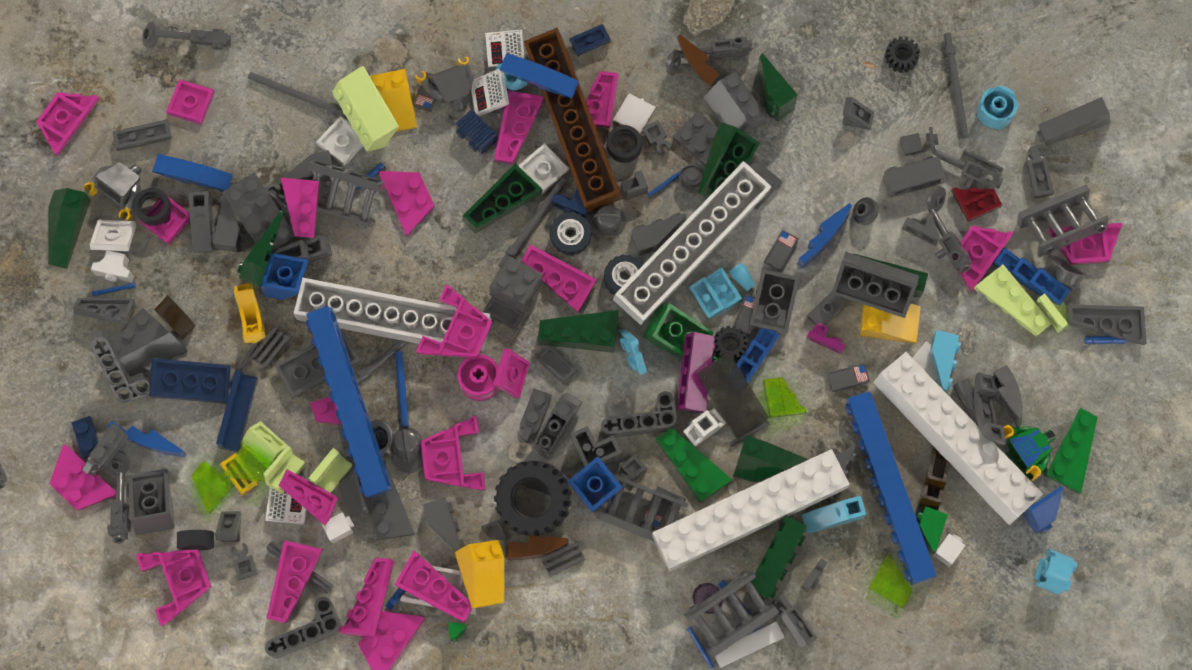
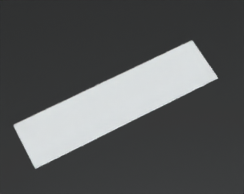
M774 622L743 637L715 656L721 668L785 637L778 623Z

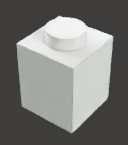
M343 512L330 518L326 526L321 523L332 544L353 533L351 527L354 524L349 516L345 517Z
M948 534L933 556L950 567L965 547V544L962 543L963 540L959 536Z

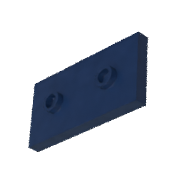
M153 358L149 397L227 404L231 365Z

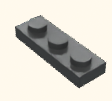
M168 119L113 131L117 151L172 139Z

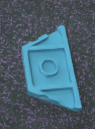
M625 328L617 330L622 349L628 355L626 360L629 367L639 375L646 373L644 359L638 348V339Z

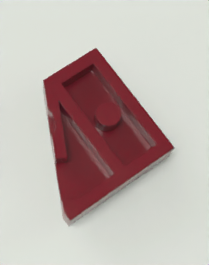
M952 188L951 190L967 222L1002 207V203L994 189L984 188L980 190L978 188H969L968 190Z

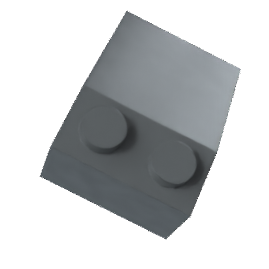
M762 269L750 325L788 333L800 277Z
M168 469L128 475L130 521L135 535L174 529V511Z

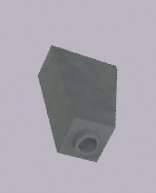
M1100 97L1039 124L1040 131H1037L1040 141H1045L1046 146L1110 124V113L1103 98Z

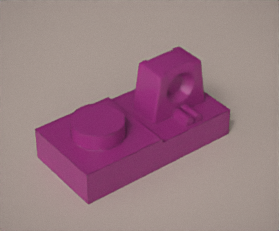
M818 322L812 331L809 330L806 339L842 354L845 344L842 343L843 340L837 337H826L828 326Z

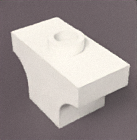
M106 250L103 260L97 263L93 262L91 267L95 275L105 277L106 280L111 282L120 280L132 283L134 277L130 270H127L129 259L125 254Z
M714 408L709 412L708 410L694 419L683 433L692 445L696 447L724 427L726 422Z

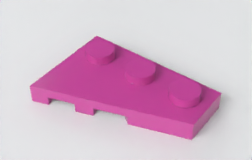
M600 71L590 89L586 100L596 127H611L619 79L618 73Z
M281 178L294 236L315 238L319 181Z
M286 469L278 486L326 526L338 497Z

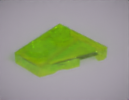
M783 377L764 379L762 381L769 418L801 415L807 412L806 408L802 407L796 399V394L789 389Z
M244 444L223 473V476L226 478L265 482L264 473L273 462Z
M205 461L191 475L204 507L209 514L213 512L234 487L232 482Z
M888 555L868 587L871 591L902 609L913 592L904 576Z

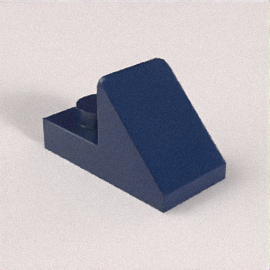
M578 188L572 200L566 195L554 193L551 199L553 207L568 213H579L587 219V211Z

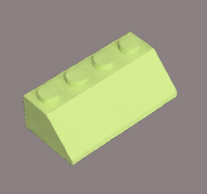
M362 66L339 80L332 93L349 120L352 129L360 139L361 144L369 152L384 148L399 128V125L365 67Z

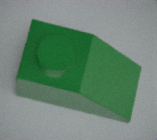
M925 506L922 511L918 512L916 519L929 553L934 554L937 551L948 514Z

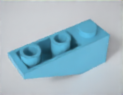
M936 330L933 335L930 354L937 383L946 392L947 389H951L953 378H950L951 371H955L957 360H954L955 353H959L961 342H958L959 335Z
M857 496L802 514L804 525L807 526L806 532L808 534L864 519L866 512L861 496Z

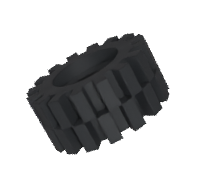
M902 36L898 40L894 38L887 46L885 62L886 64L889 63V68L894 67L893 71L895 72L897 69H899V73H902L903 70H905V73L909 72V69L912 70L918 62L920 49H917V43L913 44V39L908 41L909 37H905V40L902 39ZM899 49H904L909 53V58L907 60H900L896 57L895 52Z
M730 326L722 327L720 331L716 332L714 338V353H716V357H720L721 360H727L729 363L730 361L737 362V359L740 360L748 346L746 334L742 333L740 328L739 330L736 329V326H733V328H730ZM726 338H733L737 341L738 346L735 350L728 351L723 347V341Z

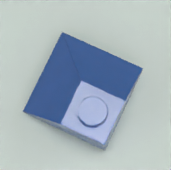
M271 253L261 283L263 296L283 300L298 295L309 261L307 259Z
M599 456L568 480L569 484L591 512L600 509L623 488Z
M1062 486L1039 500L1022 514L1035 534L1040 531L1045 533L1053 527L1051 523L1056 520L1063 493Z

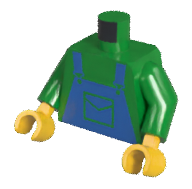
M1010 425L1004 426L1005 439H1007L1006 445L1010 450L1015 449L1013 453L1017 452L1020 459L1018 461H1023L1027 467L1025 470L1026 474H1033L1034 478L1032 480H1036L1046 470L1051 459L1049 453L1052 451L1049 443L1056 439L1054 432L1049 429L1042 434L1037 427L1021 426L1017 428Z

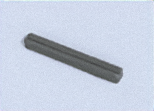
M271 541L267 546V550L280 559L282 547ZM315 571L312 572L308 581L328 594L333 585Z

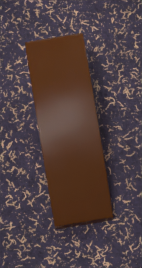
M679 34L677 40L685 59L695 73L711 86L720 74L705 63L709 56Z
M529 536V543L509 541L507 557L508 560H529L547 556L568 546L569 538Z

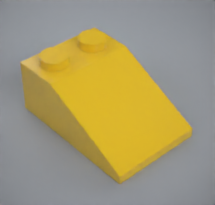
M401 69L371 75L370 78L399 125L396 132L417 128L406 70Z
M910 303L906 317L903 318L863 305L859 336L916 344L921 306Z
M499 540L468 544L456 551L455 555L472 609L504 603V555Z

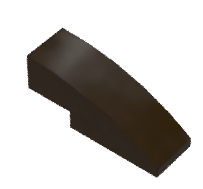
M168 295L154 309L159 317L182 340L196 326Z
M934 448L931 453L918 506L922 508L926 506L938 511L942 502L950 463Z

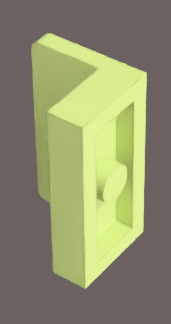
M1045 293L1036 300V305L1051 321V325L1057 333L1069 326L1064 302L1058 306L1051 302Z
M261 421L247 430L241 442V445L267 468L271 466L276 457L288 446Z
M287 446L264 473L266 485L280 494L284 490L278 485L286 469L298 475L306 466L303 460L293 455L291 447Z
M333 448L310 475L309 480L318 487L332 493L338 486L339 481L343 480L353 465Z

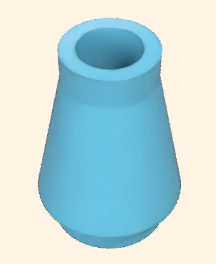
M740 263L729 271L732 275L731 277L744 287L746 291H749L756 285L746 265L744 266Z

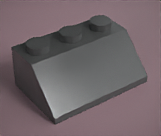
M736 71L721 79L703 97L720 123L723 122L735 126L746 134L765 124L766 114Z

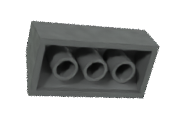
M845 252L831 294L905 318L918 283L919 275Z

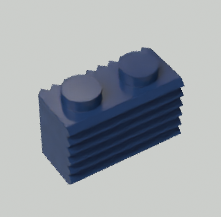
M472 109L455 123L456 134L461 139L466 138L469 141V147L474 152L478 150L483 154L498 140L496 132Z

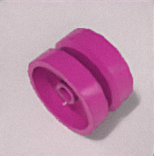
M479 354L478 358L467 357L462 361L458 368L457 377L460 388L466 397L481 402L489 400L496 395L499 388L494 386L493 383L498 365L494 359L487 355Z

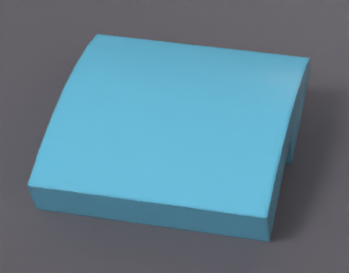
M722 267L708 277H703L689 286L708 319L743 300Z

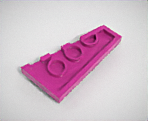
M508 91L509 105H506L494 157L495 162L514 164L545 100L544 96Z
M531 244L521 260V263L543 274L542 282L577 313L581 310L597 282V279Z
M284 540L266 619L283 623L288 622L324 549Z
M413 550L394 585L465 623L472 611L470 601Z
M374 558L364 579L365 585L361 591H358L355 597L357 601L353 609H349L346 616L348 620L345 626H341L339 633L343 635L374 637L395 561L390 558Z

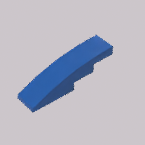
M506 53L499 69L502 73L518 77L519 80L536 85L540 89L571 99L579 83L578 80L509 53Z
M157 154L152 170L154 173L186 184L192 183L206 189L210 187L221 192L229 188L233 174L161 154Z
M850 203L819 225L818 231L820 234L809 241L808 248L810 250L799 257L798 264L802 269L831 243L850 213L852 207Z
M1006 248L1002 249L992 263L998 268L1004 265L1016 281L1040 296L1045 293L1050 301L1058 306L1061 305L1071 291L1041 267L1037 269L1023 257L1021 259Z
M761 328L722 388L739 398L780 337V334L774 330Z
M111 421L107 427L109 428L112 424H117ZM133 425L127 431L120 427L129 436L126 439L127 441L145 449L178 457H185L187 455L181 448L153 429L146 435Z

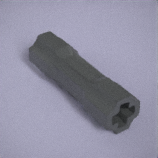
M966 378L954 384L953 388L962 401L970 419L978 426L974 410V388L969 378Z

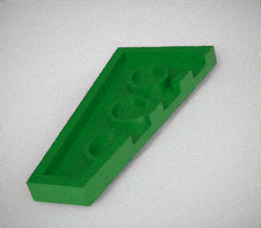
M1082 408L1078 410L1045 474L1046 477L1078 494L1082 493L1098 419L1097 416Z
M673 428L656 438L657 443L700 503L732 482V479Z

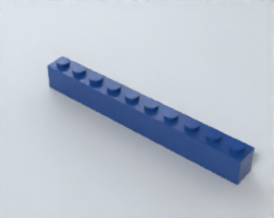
M325 306L306 314L308 318L306 324L308 329L312 331L314 337L312 338V343L315 349H318L320 355L318 356L319 364L321 367H324L326 373L324 374V380L330 386V398L336 404L337 410L335 412L337 419L343 425L341 431L344 439L349 444L347 448L348 453L355 462V474L357 477H360L362 483L360 484V490L368 498L392 491L393 489L334 310L329 306Z
M871 391L850 397L846 402L845 410L847 415L852 417L853 422L851 426L854 434H858L860 451H864L866 457L864 459L867 470L871 471L873 476L871 477L872 486L874 489L877 488L879 493L877 496L880 507H884L886 513L884 514V519L887 526L890 525L892 533L890 535L892 542L897 544L899 549L897 551L900 563H904L906 569L904 570V576L907 582L910 581L911 586L934 579L937 576Z

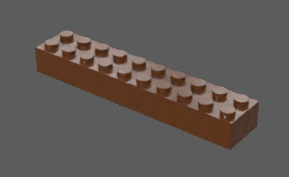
M558 27L523 41L530 61L579 81ZM580 82L572 99L541 89L582 202L588 213L622 200L623 196Z

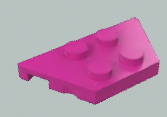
M57 92L37 119L36 123L55 155L59 156L99 101L98 96H82L75 93Z
M379 171L381 180L385 181L384 187L406 236H409L417 224L424 220L425 215L429 214L434 208L433 201L420 172Z
M1122 223L1108 224L1104 232L1093 234L1062 247L1060 251L1070 265L1109 262L1122 228ZM1073 226L1061 227L1064 233L1074 229ZM1049 228V235L1052 238L1057 237L1054 230Z
M971 226L961 240L962 246L968 252L972 264H970L971 268L967 272L959 273L971 292L1012 237V232H999L996 229H983L982 227Z
M64 444L49 484L78 511L87 508L89 505L101 503L102 500L116 497V491L97 473L93 476L82 470L86 463Z
M381 611L374 637L363 636L358 644L371 670H390L425 618L422 616Z

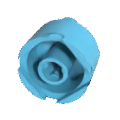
M1004 86L987 89L983 93L977 107L978 120L989 128L1003 129L1011 123L1017 112L1018 102L1016 95L1012 90Z
M1048 549L1045 552L1047 557L1045 559L1041 558L1034 577L1038 582L1034 584L1037 587L1059 595L1063 591L1067 592L1071 586V580L1069 579L1077 568V562L1072 557Z

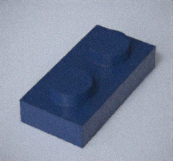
M603 24L569 38L577 57L611 42Z
M91 416L71 422L83 459H87L99 443Z

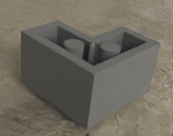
M588 426L570 433V439L583 467L587 466L598 456L605 465L622 458V452L614 435L596 443Z

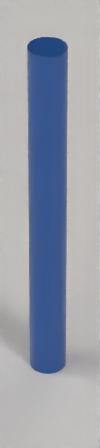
M397 351L395 352L400 418L401 427L404 428L409 427L403 352Z

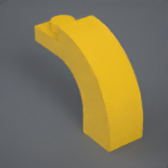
M245 283L234 286V295L242 321L244 342H259L266 336L254 285Z

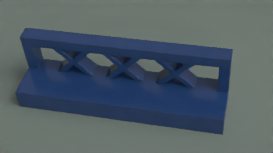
M241 370L235 371L216 442L220 449L234 452L240 451L258 383L257 377L244 375Z

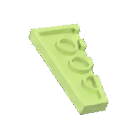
M1001 265L973 288L985 295L986 299L991 303L997 304L1007 315L1010 314L1014 317L1016 322L1035 336L1052 324L1004 265Z

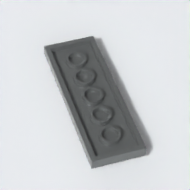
M697 111L673 136V140L706 166L712 141L718 127ZM752 157L747 165L771 186L768 194L754 207L758 209L782 184V180Z

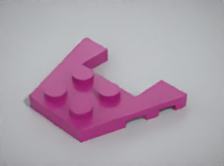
M446 284L439 301L455 307L457 310L442 343L422 336L416 353L421 355L478 358L493 323L476 307L467 302L464 297L455 292L451 286Z
M477 415L421 441L426 481L486 491L484 472L463 475L459 437L479 434Z
M198 549L135 554L142 572L162 565L174 602L155 609L160 626L162 627L212 587Z

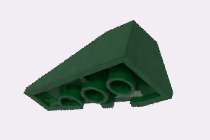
M722 122L713 138L698 193L708 199L743 161L746 164L749 163L760 142L737 127Z
M69 188L58 189L53 192L48 207L49 265L68 269L91 201L85 192Z
M280 210L248 254L244 263L240 262L237 273H240V279L256 286H261L284 214L283 210Z
M746 435L733 476L749 482H762L809 459L766 441Z

